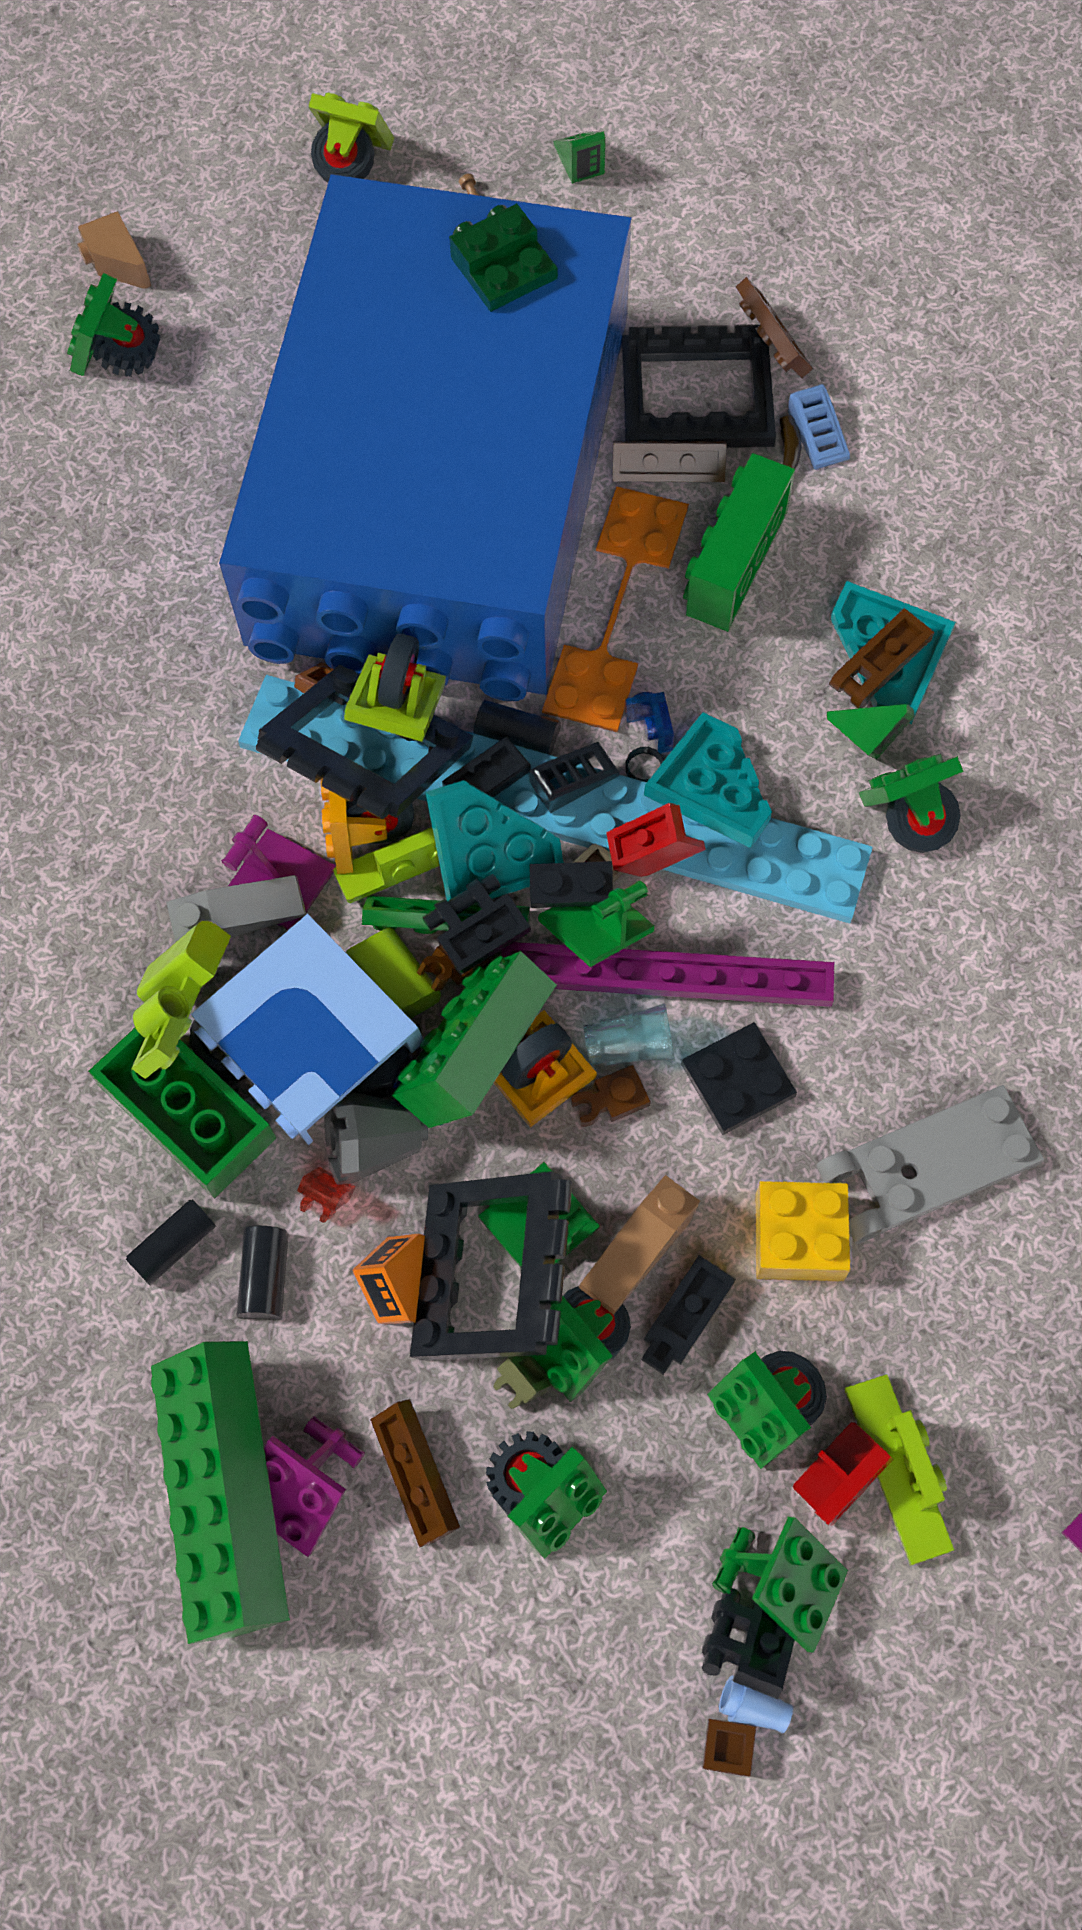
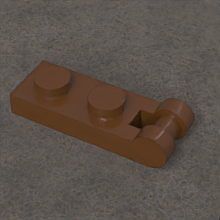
M904 608L833 675L829 685L837 692L843 691L850 696V703L856 708L865 707L874 694L932 640L934 631ZM858 673L867 679L862 685L853 679Z

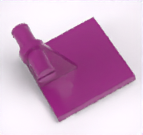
M254 814L243 832H237L232 838L234 844L224 859L221 860L222 864L232 871H237L241 862L244 861L228 886L295 875L298 878L307 913L333 875V869L336 865L270 829L266 830L256 844L257 839L268 826V823L260 816ZM303 917L276 925L288 931Z
M316 1416L309 1420L303 1432L317 1440L322 1446L308 1460L274 1436L268 1439L264 1447L277 1535L306 1557L313 1553L346 1491L344 1487L319 1470V1468L333 1453L351 1465L352 1468H355L365 1455L364 1451L345 1439V1432L339 1428L334 1431Z

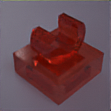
M317 1167L303 1176L297 1189L299 1193L305 1195L300 1202V1211L305 1213L316 1201L323 1207V1213L319 1221L325 1223L335 1215L338 1208L349 1202L356 1186L351 1183L337 1185L332 1173Z

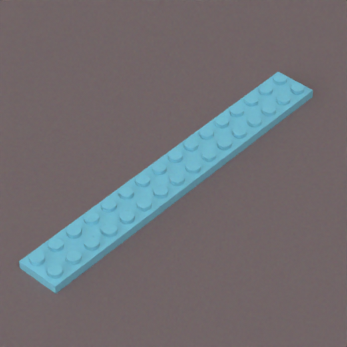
M265 675L239 737L238 743L240 748L260 753L256 750L259 729L304 694L294 688V682ZM333 702L298 731L394 784L429 753L427 746L419 741H407L396 734L344 720L346 705H340L336 702ZM467 732L473 735L471 748L417 799L427 802V791L443 787L442 781L499 741ZM514 745L531 764V769L557 758ZM582 764L576 766L583 778L589 776ZM594 768L596 772L602 771L601 769ZM569 771L563 773L569 784L575 782ZM529 773L493 797L552 832L562 841L589 848L592 844H597L609 852L606 832L663 806L643 795L647 782L622 775L552 813L548 811L530 784ZM556 778L550 780L555 789L561 787ZM682 815L686 836L704 841L706 850L662 870L849 924L851 923L873 846L770 818L767 827L753 846L749 848Z

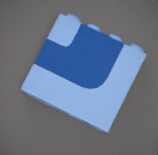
M308 914L191 1013L200 1026L195 1032L200 1040L211 1051L218 1046L226 1055L221 1062L237 1080L245 1075L253 1084L248 1091L264 1109L272 1105L280 1114L275 1121L292 1140L299 1134L308 1145L313 1142V1139L307 1132L312 1125L401 1046L405 1045L413 1053L420 1047L423 1040L419 1028Z

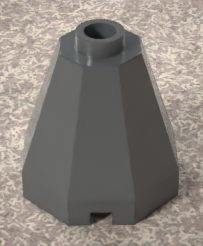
M351 1091L324 1115L326 1147L331 1145L333 1155H337V1158H328L329 1167L336 1184L355 1183L418 1153L422 1147V1141L428 1140V1127L400 1102Z

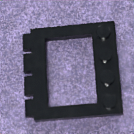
M760 324L734 325V333H728L727 325H698L697 334H691V326H661V334H655L654 326L629 327V335H622L625 441L726 442L727 448L775 447L776 428L769 346L756 331ZM750 360L754 411H747L743 416H731L726 411L710 412L705 417H694L689 412H673L671 416L657 418L652 413H644L642 362Z
M338 665L259 729L256 745L258 752L280 764L289 759L287 762L289 769L315 783L323 778L322 787L350 802L359 797L357 806L380 819H384L389 814L397 818L471 748L473 735L433 714L424 740L421 742L427 746L429 753L394 784L298 732L333 702L347 705L360 675L342 665ZM400 736L407 741H418L404 736Z
M549 1171L429 1185L416 1322L413 1323L410 1349L411 1358L418 1360L546 1355L547 1346L558 1345L561 1312L550 1308L552 1304L562 1303L565 1266L555 1264V1259L566 1258L569 1221L559 1219V1215L570 1213L572 1181L562 1179V1175ZM528 1201L516 1328L512 1330L454 1333L455 1327L451 1325L450 1312L452 1307L458 1302L459 1283L454 1277L455 1267L462 1259L464 1240L460 1237L459 1230L460 1223L467 1217L468 1207Z

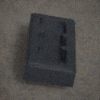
M506 736L444 779L442 786L465 780L491 797H495L528 774L529 770H531V764Z

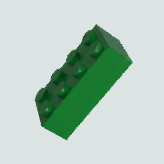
M754 453L751 454L745 467L739 465L732 480L731 487L734 489L730 497L724 495L718 506L716 517L719 519L715 527L710 525L707 527L700 547L703 550L699 558L693 556L688 564L685 578L689 581L683 593V599L687 600L686 616L729 632L788 513L795 474L794 468Z
M521 951L506 958L499 956L484 967L478 965L466 975L462 982L465 988L459 996L453 998L445 1006L441 1013L444 1019L438 1028H434L424 1037L420 1044L423 1050L418 1058L407 1064L399 1074L398 1080L401 1083L392 1096L428 1128L465 1118L475 1113L556 987V984Z
M135 1027L88 1072L98 1086L215 1199L276 1139L271 1126L180 1039L176 1045L180 1052L167 1069L158 1068L146 1079L132 1070V1066L145 1039Z

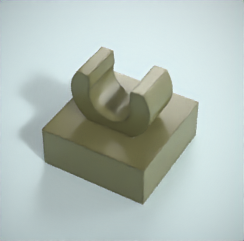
M531 1356L508 1357L497 1368L502 1376L497 1378L493 1385L496 1391L504 1388L508 1383L513 1388L516 1396L508 1404L511 1409L544 1395L552 1387L547 1373L535 1358Z

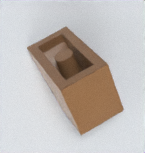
M118 211L78 226L82 242L77 243L79 252L85 265L93 264L98 276L102 277V274L105 273L116 278L118 282L143 289L151 287L145 263Z

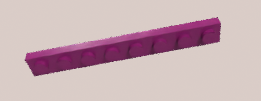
M513 942L502 949L501 956L506 958L521 951L556 984L554 989L826 1007H832L834 1002L835 962L622 949L594 966L589 967L566 945Z

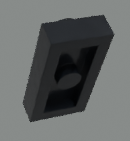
M612 861L530 864L531 908L592 906L607 899L609 893L613 891Z

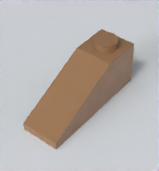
M665 1175L641 1202L580 1283L579 1288L594 1300H599L601 1305L614 1315L689 1225L700 1200Z

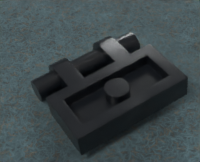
M493 873L481 881L475 879L466 885L467 890L449 901L444 898L434 904L435 909L422 917L430 931L443 923L449 928L448 931L437 937V941L460 976L531 932L530 925L508 893L494 902L489 896L501 888L498 879ZM474 904L480 907V911L462 922L457 916Z
M732 1588L730 1594L723 1593L721 1600H718L714 1605L711 1616L714 1622L712 1633L705 1637L702 1647V1654L704 1656L702 1670L708 1675L717 1676L721 1672L723 1663L729 1662L736 1665L733 1682L778 1699L784 1687L795 1640L755 1601L752 1608L739 1604L741 1594L738 1590ZM733 1628L746 1631L743 1643L730 1638Z

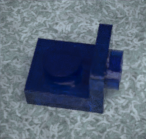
M641 692L631 698H627L625 700L626 722L644 720L647 740L655 741L656 749L659 753L672 751L674 732L665 693Z

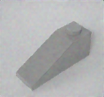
M295 875L205 890L166 902L175 942L201 921L213 922L231 935V937H235L306 915L298 878Z

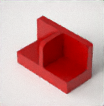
M673 803L665 804L606 832L613 870L639 877L651 875L706 850L704 841L686 836L680 805Z
M851 1422L825 1451L820 1450L817 1454L819 1457L793 1484V1489L815 1510V1513L828 1526H833L894 1459L855 1422Z

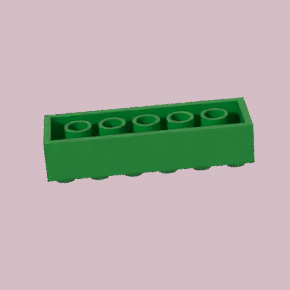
M248 1341L202 1342L151 1366V1388L155 1395L158 1418L157 1433L161 1440L164 1463L163 1478L167 1486L170 1508L169 1523L173 1532L177 1560L176 1574L180 1583L183 1605L182 1621L186 1628L188 1644L234 1638L290 1621Z

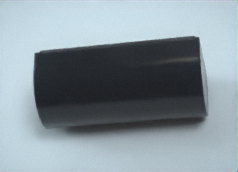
M483 700L477 713L473 733L498 741L507 736L516 746L551 755L561 729V722Z
M193 1199L189 1200L126 1256V1260L151 1286L210 1233L216 1225Z
M261 1225L244 1228L237 1318L282 1320L289 1235L285 1229Z

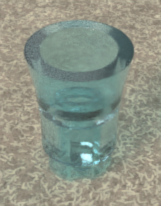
M665 1003L643 1011L602 1019L600 1024L583 1026L590 1065L605 1062L608 1066L650 1060L675 1061Z

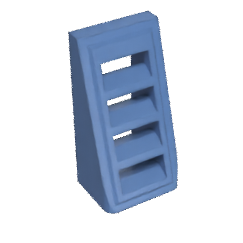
M821 384L792 393L789 398L788 413L793 416L795 425L799 428L801 442L814 470L849 460L850 453L825 386ZM822 417L821 420L811 423L808 422L809 420ZM825 431L829 432L828 434L813 437V435L818 433H822ZM832 443L835 445L834 448L821 452L818 451L819 447Z

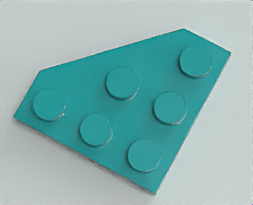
M846 581L832 611L830 620L850 659L904 608L934 631L932 640L875 693L870 700L873 707L907 704L914 709L915 718L956 622ZM860 673L857 674L863 684L867 679Z
M704 712L701 713L651 776L644 788V796L662 805L668 803L680 805L682 815L749 848L753 846L767 827L772 814L768 801L763 800L758 788L759 779L750 758H746L742 749V738L738 728Z
M465 780L426 792L447 901L467 890L466 885L475 879L481 881L492 873L498 879L501 888L489 895L491 899L530 887V864L564 863L559 837Z

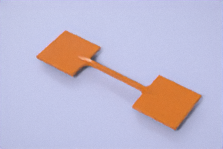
M616 486L596 551L623 558L627 563V567L601 646L593 651L568 645L563 646L542 713L618 732L639 663L613 657L608 653L607 647L633 567L639 563H647L667 569L670 568L689 508L688 503Z

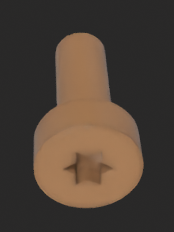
M473 174L463 175L459 179L461 188L466 189L468 194L478 195L474 187L476 180Z

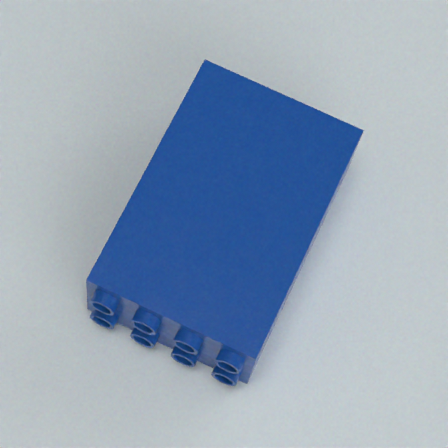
M330 174L219 561L243 645L248 646L249 651L254 656L275 664L290 663L294 660L295 654L325 659L326 664L331 669L342 665L360 675L368 655L376 657L378 653L387 655L397 634L413 636L419 641L417 664L425 665L426 671L446 676L445 686L448 684L449 679L480 684V689L486 695L497 700L509 702L524 699L527 692L547 695L620 355L622 335H624L627 322L632 217ZM517 203L537 229V241L557 266L558 279L490 312L451 259L449 236L453 235L455 228L462 222L470 221L472 224H475L487 218L489 211L497 205H505L508 208Z

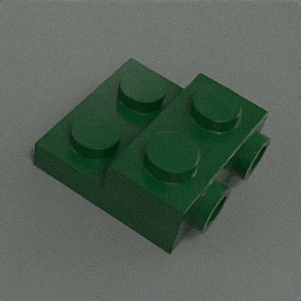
M517 203L508 208L505 205H497L489 211L487 218L475 224H472L470 221L462 222L455 228L453 235L449 236L451 259L490 312L558 279L557 266L537 241V229Z

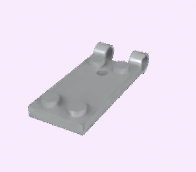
M1003 1084L849 1151L835 1153L820 1161L816 1167L824 1183H838L859 1173L876 1206L875 1209L860 1213L849 1220V1233L854 1243L859 1244L1041 1164L1044 1158ZM905 1165L913 1166L917 1176L914 1179H906L901 1173V1168Z

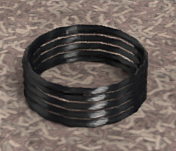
M639 747L628 754L625 772L629 778L648 782L649 779H640L630 772L628 767L630 760L640 754L652 755L659 760L660 764L663 763L664 759L661 753L654 748Z

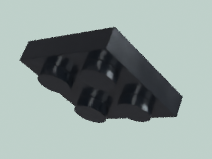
M755 1022L681 1059V1066L722 1135L780 1106L797 1095L796 1089Z

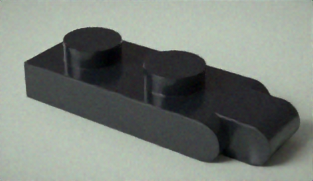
M698 1255L643 1339L650 1346L641 1360L663 1375L673 1360L681 1365L734 1285L736 1279Z

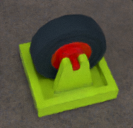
M327 92L325 96L312 93L308 108L322 127L317 132L311 147L314 169L327 183L330 174L365 179L374 164V147L390 151L395 139L379 109L370 103L362 101L358 102V105L347 103L344 98L334 93Z
M397 634L390 645L387 655L378 653L377 657L368 655L345 707L344 720L423 742L443 692L446 676L426 671L425 665L417 664L419 641L417 638L405 634Z

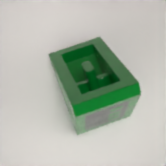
M586 131L553 141L554 147L572 184L605 174L604 131Z
M907 704L827 711V720L868 756L876 760L914 718V709Z

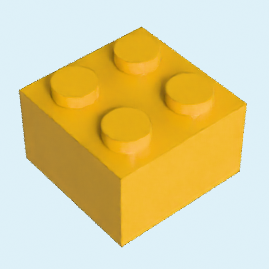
M760 1181L755 1194L756 1279L844 1281L850 1272L848 1183Z

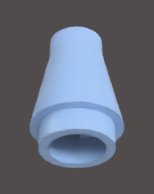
M731 1675L721 1694L719 1712L727 1715L729 1722L774 1729L784 1733L792 1718L793 1705L779 1698L775 1699L733 1682L734 1675Z

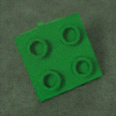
M641 880L625 889H614L609 893L607 899L592 906L553 907L538 914V921L589 967L653 933L655 925L631 906L636 901L648 896V888Z
M543 1162L531 1173L549 1172L552 1170ZM571 1193L570 1213L559 1215V1219L569 1221L566 1256L600 1228V1225ZM528 1201L490 1205L478 1215V1218L521 1268ZM555 1259V1264L560 1262L562 1259Z
M795 1517L787 1518L772 1554L748 1553L756 1536L751 1530L745 1527H738L730 1547L722 1551L719 1558L722 1565L712 1586L721 1593L730 1594L739 1572L761 1577L752 1599L803 1649L814 1653L848 1570Z

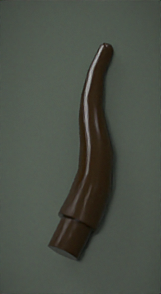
M785 415L779 420L780 434L784 445L782 464L796 469L802 449L799 428L795 425L793 416Z

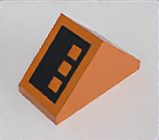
M410 1234L387 1237L352 1270L377 1323L387 1325L416 1322L425 1235Z

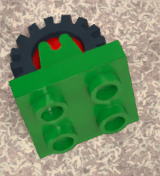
M105 273L102 274L98 286L90 285L84 301L85 309L83 314L78 313L71 332L73 337L67 354L72 356L70 371L84 376L93 355L96 361L103 358L101 367L105 370L109 365L113 366L112 374L119 375L120 369L124 370L125 377L132 376L133 369L137 375L142 374L144 367L148 369L156 356L160 342L158 324H152L153 316L150 313L143 316L144 308L137 306L136 311L131 310V303L125 302L123 308H120L119 302L112 303L117 279Z
M526 1432V1439L523 1440L520 1434L517 1433L511 1436L514 1444L510 1447L505 1441L498 1445L503 1451L501 1456L494 1452L492 1453L490 1461L494 1467H487L486 1475L491 1481L486 1483L488 1490L493 1495L492 1497L508 1515L507 1517L531 1547L545 1559L551 1552L561 1549L566 1544L571 1535V1530L583 1517L592 1515L598 1509L602 1502V1497L607 1490L587 1460L573 1447L564 1454L555 1441L552 1442L547 1435L541 1433L538 1438L535 1432Z

